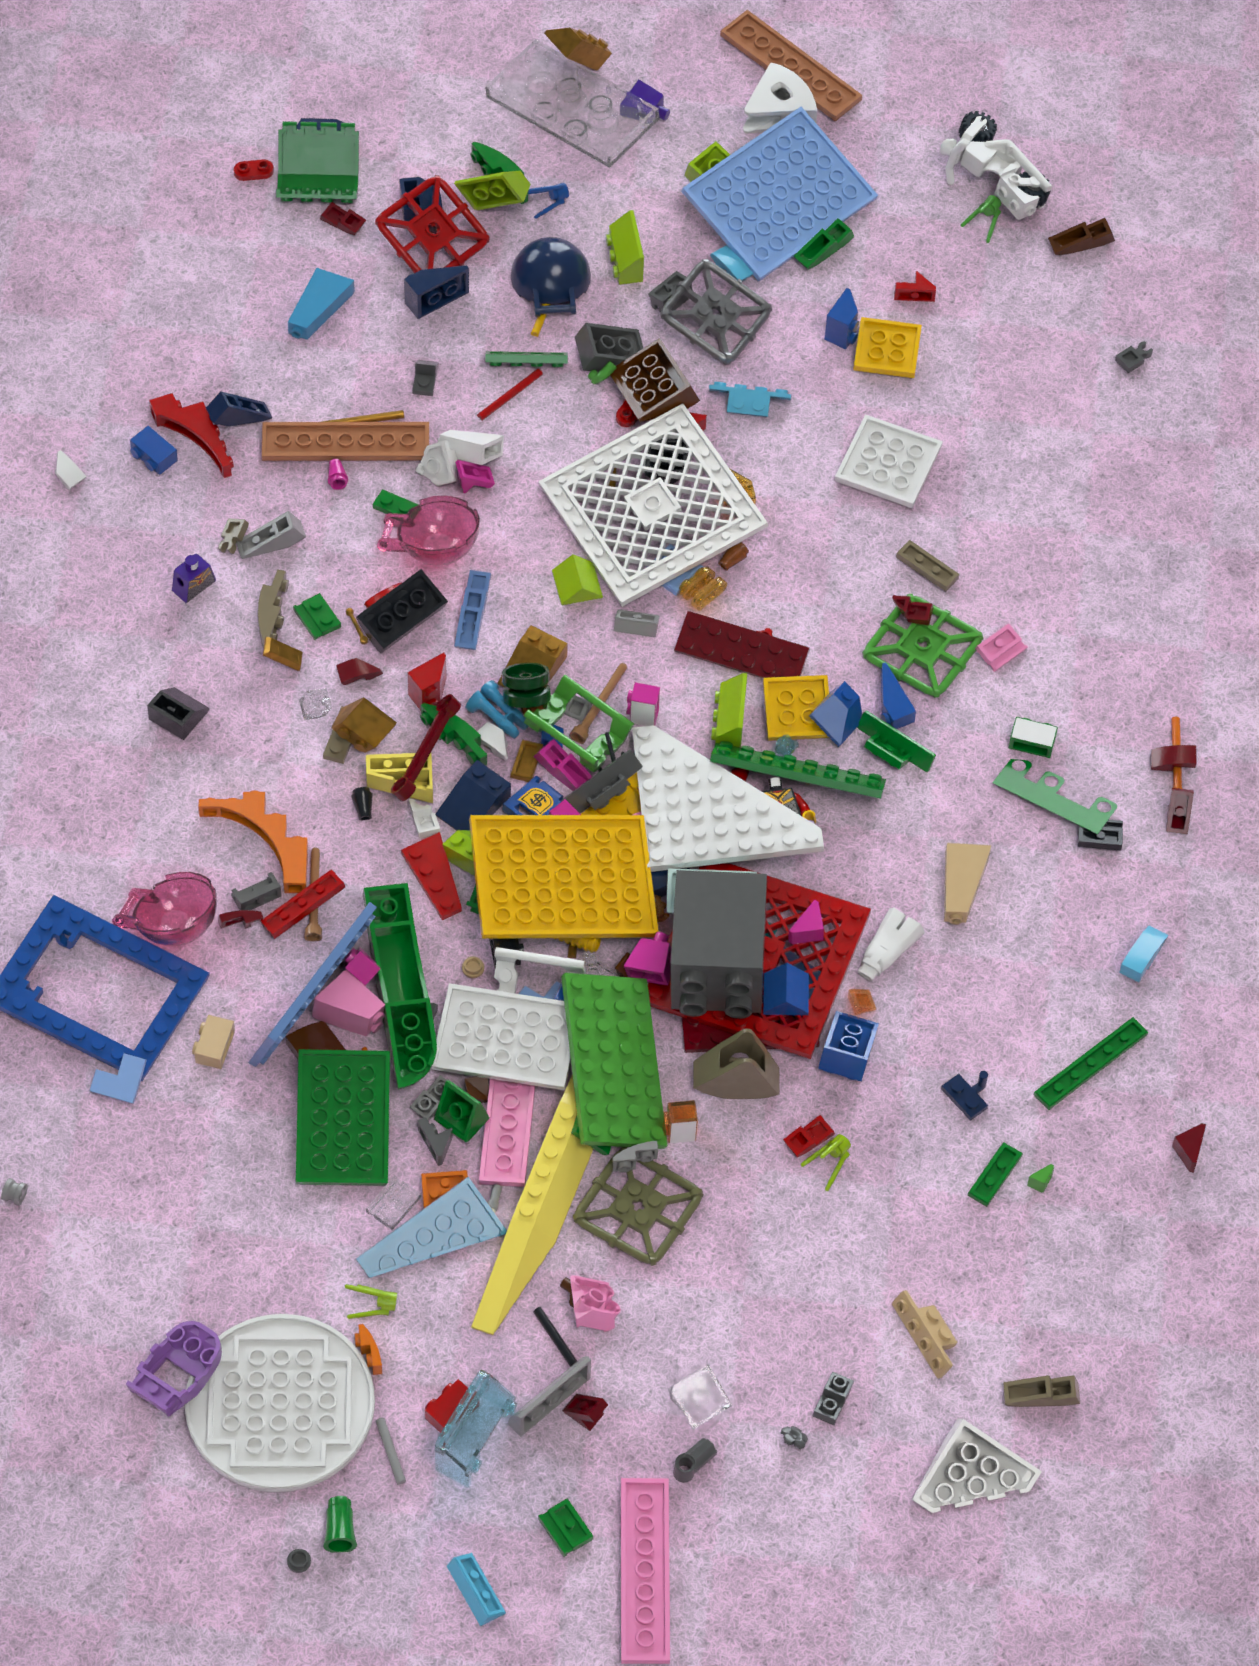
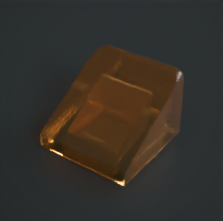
M850 989L848 991V999L855 1015L876 1010L869 990Z

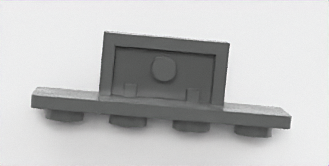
M628 750L563 798L561 802L566 799L579 813H582L590 806L594 810L597 808L602 809L609 804V800L615 795L619 796L627 790V786L630 785L627 779L643 766L635 754Z

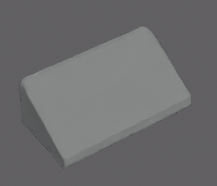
M619 609L615 617L614 631L656 637L660 616Z

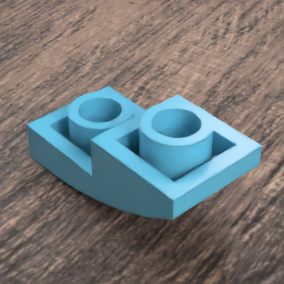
M727 245L710 254L716 265L726 270L727 273L737 280L744 281L753 275L749 267Z

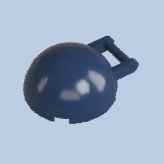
M546 237L530 242L519 252L512 265L511 282L519 297L522 296L528 301L534 302L535 317H540V314L568 312L574 315L576 314L575 298H579L583 293L586 294L591 283V272L588 260L577 246L561 238ZM568 301H569V304H564V305H547V306H540V303H542V304H559V303H565V302H568Z

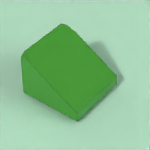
M1050 1164L1030 1175L1027 1186L1041 1193L1044 1192L1053 1176L1054 1165Z

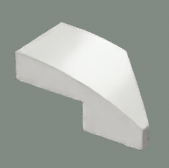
M58 451L55 474L64 486L70 490L83 481L86 476L64 452Z
M487 722L477 731L481 735V744L491 748L492 753L497 757L507 760L508 744L504 731Z
M409 799L419 839L427 838L440 832V826L435 813L432 812V806H422L417 804L416 800Z

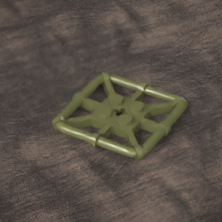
M621 1147L620 1150L613 1155V1157L617 1155L619 1152L627 1149V1147ZM612 1157L599 1177H595L592 1181L593 1185L578 1205L573 1215V1220L586 1231L606 1241L611 1248L616 1247L635 1259L650 1264V1266L656 1265V1262H659L664 1257L677 1236L682 1235L684 1232V1226L704 1196L703 1190L691 1181L669 1170L667 1165H661L652 1160L650 1162L637 1161L657 1173L648 1186L635 1179L631 1170L626 1172L628 1181L622 1190L619 1191L606 1184V1181L613 1173ZM665 1177L690 1192L665 1196L654 1189L661 1179ZM600 1190L615 1198L609 1208L585 1212ZM691 1200L677 1222H673L661 1215L667 1205ZM641 1202L644 1209L634 1210L633 1203ZM610 1216L622 1224L616 1233L612 1235L589 1222V1220ZM657 1221L671 1230L654 1253L649 1231ZM628 1227L642 1234L647 1254L620 1239Z

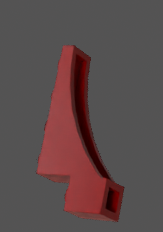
M173 393L149 400L150 412L157 427H166L192 440L212 458L224 478L232 476L233 460L231 456L226 455V444L224 440L219 439V428L216 424L213 425L210 420V415L203 401L182 408L180 400H176Z

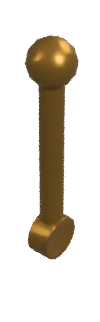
M347 608L346 615L350 616L360 636V643L367 644L368 637L363 635L353 615L354 610Z

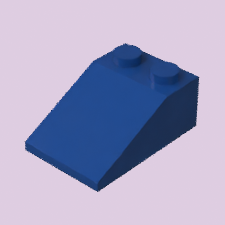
M836 1011L818 1069L862 1082L879 1023Z

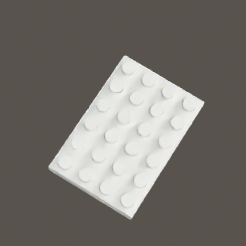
M449 983L436 1039L437 1052L431 1067L432 1070L565 1090L571 1057L564 1001Z

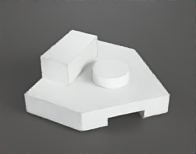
M448 440L426 446L424 456L415 471L420 475L426 476L437 486L459 481L456 473L455 462L457 461L455 449L450 450Z

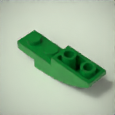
M478 142L472 143L471 158L474 163H479L484 175L510 171H521L524 175L519 166L501 152ZM528 192L524 202H522L521 204L528 202Z
M423 703L421 704L420 718L426 726H431L438 714L437 706ZM454 715L448 720L438 740H443L446 744L453 741L458 750H463L466 753L467 759L472 765L477 760L487 765V753L480 747L481 735L466 721Z

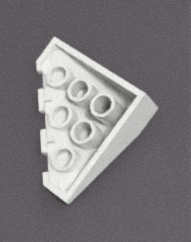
M958 1418L944 1439L911 1500L934 1513L941 1511L940 1506L954 1504L955 1508L973 1504L972 1499L987 1497V1501L1006 1497L1005 1492L1019 1489L1020 1494L1026 1493L1031 1490L1042 1471L966 1420Z

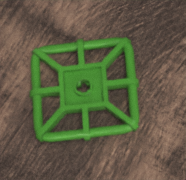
M913 594L906 595L911 597L912 602L930 603L921 597L913 596ZM933 605L932 614L939 618L933 626L930 624L912 623L906 630L894 623L901 614L896 606L887 619L882 620L880 628L867 643L862 652L863 657L882 669V664L885 661L877 656L892 653L900 654L907 658L900 669L887 663L895 678L899 682L902 680L934 698L940 697V694L947 690L956 676L964 671L966 663L976 651L975 648L984 639L983 634L973 626L951 615L950 611L942 610ZM945 622H948L966 633L948 635L939 629ZM887 631H891L901 637L896 644L876 647ZM927 642V647H921L918 643ZM972 642L959 659L945 652L951 644ZM941 659L952 665L953 668L938 686L933 666ZM913 663L927 670L931 687L906 673Z

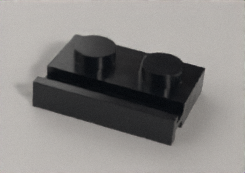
M1108 820L1098 834L1079 826L1078 847L1122 850L1123 821Z

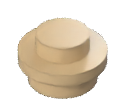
M469 957L463 962L462 971L469 978H478L484 972V963L478 957Z

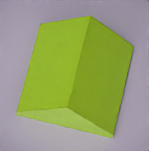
M572 554L552 569L561 605L603 598L596 570L591 561Z

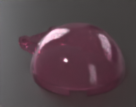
M432 496L420 499V504L411 508L407 514L389 513L385 515L383 520L385 526L382 537L377 542V548L388 552H407L411 557L427 565H447L460 560L472 549L479 534L480 517L476 508L474 510L471 509L466 500L453 496ZM393 527H398V538H390Z
M177 872L165 875L166 880L155 884L151 890L132 888L128 894V900L120 913L113 917L112 923L120 928L138 930L148 940L160 945L180 946L198 939L207 931L216 914V889L212 886L209 878L199 873ZM136 904L132 916L129 915L134 905Z

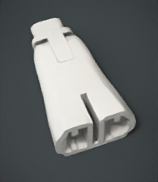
M894 907L890 908L868 945L861 961L862 966L857 973L868 981H872L875 976H880L881 972L888 969L924 935L925 931L922 925L910 917L905 921L906 915Z

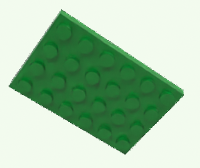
M299 1049L296 1184L388 1186L390 1051Z

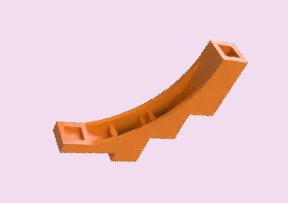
M256 790L243 792V799H215L211 797L199 799L200 817H223L233 820L253 830L268 843L282 868L284 893H299L307 887L308 838L301 836L287 837L286 815L279 813L266 814L265 792Z

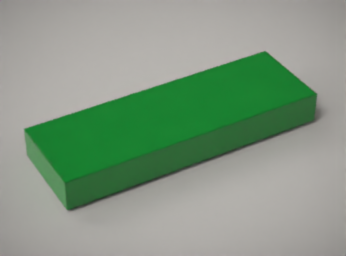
M1003 1142L967 1196L988 1207L1023 1156V1153Z

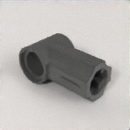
M702 1438L686 1453L678 1455L673 1470L675 1479L682 1483L692 1480L694 1474L717 1455L714 1444L710 1440ZM680 1466H687L689 1470H682Z

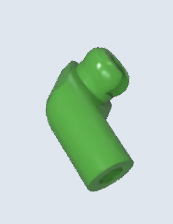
M609 361L599 372L592 370L588 374V378L591 380V383L598 384L607 379L617 367Z

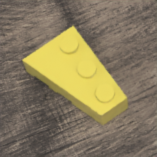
M416 753L366 755L367 787L391 793L393 784L403 777ZM431 753L414 782L416 790L410 797L433 803Z

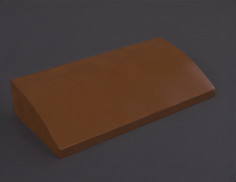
M323 1021L312 1023L285 1036L286 1045L297 1059L299 1049L346 1050L329 1026Z

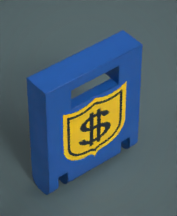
M535 776L503 803L502 810L508 815H523L519 812L520 805L532 815H549V812L561 803L563 795L545 781L540 782L541 778Z

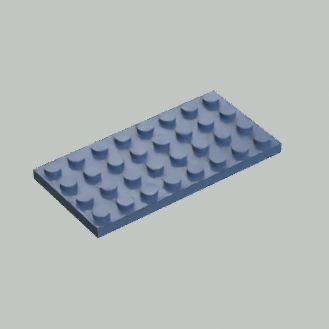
M371 902L368 903L248 1062L249 1064L257 1067L259 1063L264 1065L376 917L372 914L377 908Z

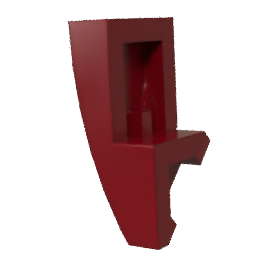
M892 596L893 602L908 622L921 625L930 624L934 609L932 603L912 602L910 596Z

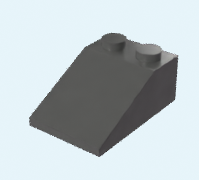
M585 323L575 335L584 371L596 370L599 372L609 361L617 366L643 349L638 329Z

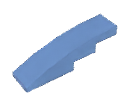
M470 570L467 588L465 589L463 605L461 606L455 647L476 650L491 573Z

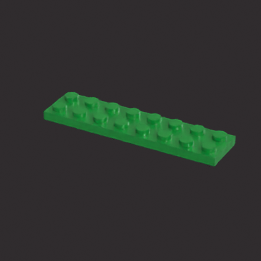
M727 741L716 743L711 753L710 762L879 799L882 797L886 779H883L879 774H860L861 772L856 769H848L847 771L839 769V766L833 764L819 765L817 761L809 759L801 761L792 755H784L782 757L775 755L776 753L773 751L764 750L759 752L755 751L753 747L733 746V743Z

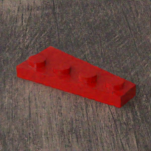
M440 832L401 849V854L440 918L444 920L462 912V907L448 858L442 845V837Z

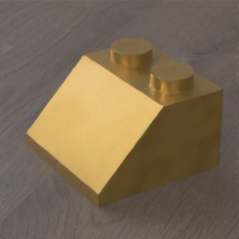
M363 697L342 707L331 729L337 732L339 737L353 744L356 750L366 753L376 748L395 727L397 722Z

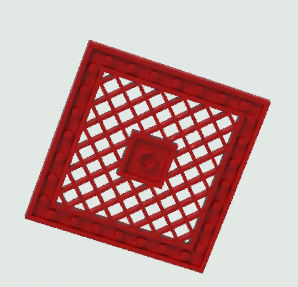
M730 863L699 866L698 869L755 872ZM767 875L766 903H769L772 909L766 911V918L775 915L778 922L769 925L766 920L765 934L768 933L769 937L765 936L762 995H764V973L776 968L780 959H782L784 964L789 963L791 965L802 962L807 970L804 972L808 973L813 981L809 985V989L814 988L809 1000V1015H803V1017L794 1015L797 1021L787 1024L784 1017L789 1015H771L768 1017L763 1015L764 1003H762V1010L759 1013L760 1017L752 1013L746 1018H732L726 1015L725 1011H706L701 1016H687L682 1014L680 1009H671V976L668 985L649 982L650 1007L686 1019L688 1017L699 1021L701 1024L732 1034H736L743 1029H751L762 1044L811 1059L871 914V908ZM814 900L818 901L821 917L823 918V926L832 923L834 929L826 933L824 931L823 940L791 944V947L784 949L786 946L784 941L789 940L787 925L796 922ZM790 910L793 916L783 919L780 913ZM782 927L785 934L775 937L773 931ZM672 928V931H671V933H670V935H669V938H668V940H667V942L671 945V947H672L673 928ZM836 936L833 944H831L829 938ZM824 941L827 947L818 951L815 944ZM810 947L813 953L803 956L800 950ZM792 951L800 958L789 962L785 953ZM828 954V957L824 963L822 956ZM817 959L819 966L810 969L807 962ZM821 971L817 981L813 972Z

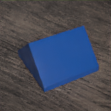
M789 963L782 964L765 972L763 1015H809V974Z

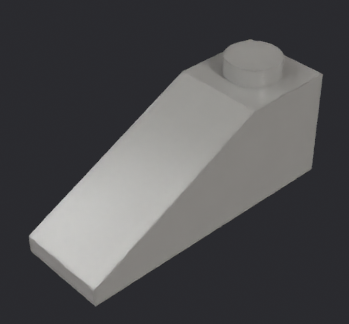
M287 511L244 536L242 542L237 541L236 544L241 558L245 559L289 548L306 538V534L301 521Z

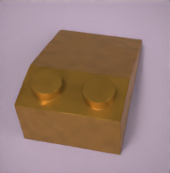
M530 625L519 640L506 667L519 663L543 664L548 667L551 680L567 658L568 643ZM501 675L497 684L505 688L506 686L502 683Z

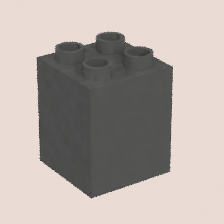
M676 870L671 951V1009H680L682 1014L694 1017L704 1015L706 1011H725L726 1015L732 1018H746L752 1013H761L767 874Z

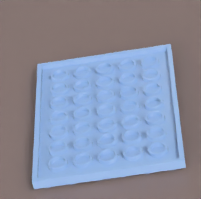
M802 107L793 111L681 190L728 247L753 272V276L758 281L792 259L822 228L826 230L837 218L844 222L878 197V194Z

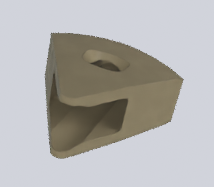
M743 1029L693 1062V1088L702 1093L723 1099L769 1098L780 1095L779 1067L751 1029ZM735 1053H744L749 1058H735L731 1056Z

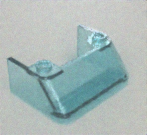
M482 1369L478 1372L435 1444V1471L467 1488L471 1485L472 1473L476 1474L482 1464V1461L479 1460L480 1452L502 1417L505 1418L507 1415H513L517 1407L516 1397L490 1373Z

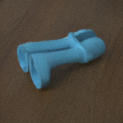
M490 680L482 686L481 691L477 690L466 703L465 709L471 713H475L478 710L483 711L504 733L515 739L519 736V730L513 722L525 730L528 728V725L524 723L525 717L519 709L504 703L503 696L498 691L497 683ZM488 700L493 701L505 715L503 716Z

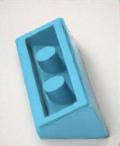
M469 1553L454 1557L447 1565V1568L479 1625L483 1626L506 1614L474 1555Z

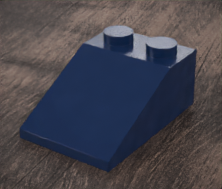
M467 265L420 270L408 275L404 279L405 304L417 319L469 293V268Z
M477 760L462 775L435 815L456 831H470V815H493L511 797V783Z

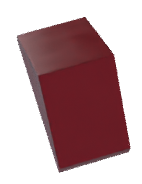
M1203 1123L1175 1136L1172 1145L1188 1171L1194 1173L1206 1128V1124Z

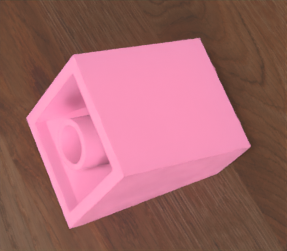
M346 969L314 998L312 1016L325 1023L368 1036L371 1032L376 1033L382 1027L385 1004Z

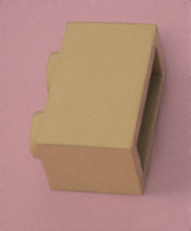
M212 1015L207 1016L206 1022H202L199 1029L200 1039L198 1042L195 1041L192 1049L196 1063L222 1069L235 1033L234 1021Z

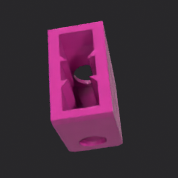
M656 932L653 940L645 938L639 940L624 964L628 977L647 979V982L656 984H669L672 947L667 942V934Z

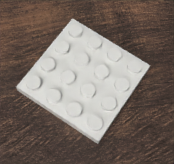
M865 414L835 475V481L913 508L941 450L943 441Z

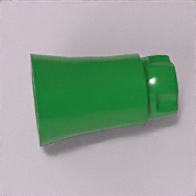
M335 1496L328 1500L326 1534L323 1547L331 1553L351 1552L357 1547L353 1525V1509L351 1508V1500L346 1496Z

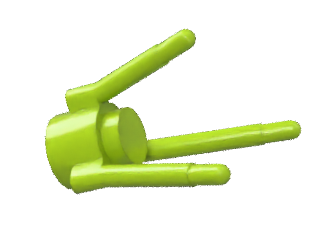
M838 1134L800 1165L804 1167L818 1156L821 1159L825 1158L828 1154L834 1158L840 1157L825 1187V1190L829 1191L844 1161L850 1155L847 1150L851 1147V1143L845 1136Z
M360 1284L357 1286L345 1285L346 1289L378 1296L377 1307H381L380 1310L348 1314V1319L376 1315L389 1316V1310L395 1311L397 1292L383 1291Z

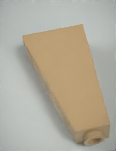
M947 843L945 851L944 922H950L954 925L967 922L989 861L991 845Z

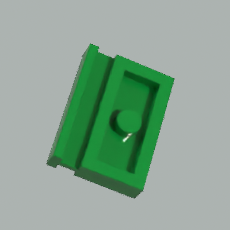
M320 593L302 601L298 606H293L294 612L314 640L341 628V622Z
M568 1498L548 1509L546 1513L538 1515V1520L563 1557L593 1540L592 1533Z

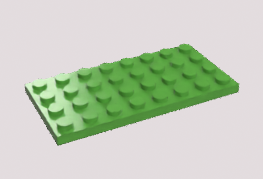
M564 973L561 979L580 1144L632 1147L645 1142L657 1141L658 1149H665L668 1145L647 979Z

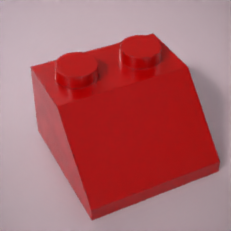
M444 652L407 672L408 695L420 711L421 704L427 703L437 706L442 699L447 679L446 654Z

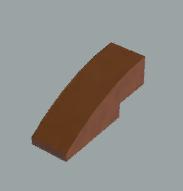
M1102 218L1089 225H1086V222H1082L1048 238L1055 255L1076 253L1101 247L1115 241L1106 218Z

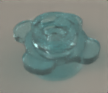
M786 734L777 740L775 751L778 754H782L783 757L784 755H792L795 749L798 748L799 743L796 740H792Z

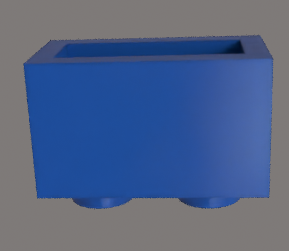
M150 426L145 427L130 439L131 454L136 459L140 458L150 471H155L160 475L178 461L177 449Z

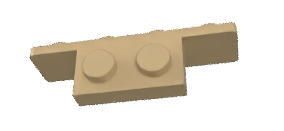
M902 1291L892 1302V1306L938 1379L942 1378L953 1366L944 1350L955 1347L958 1342L935 1305L918 1308L908 1291Z

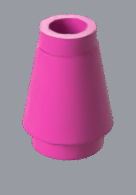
M332 459L329 462L328 484L335 490H341L346 487L348 476L339 459Z

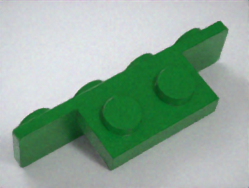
M869 711L863 712L857 728L870 736L864 745L866 749L898 769L911 762L925 772L930 771L936 757L935 753Z

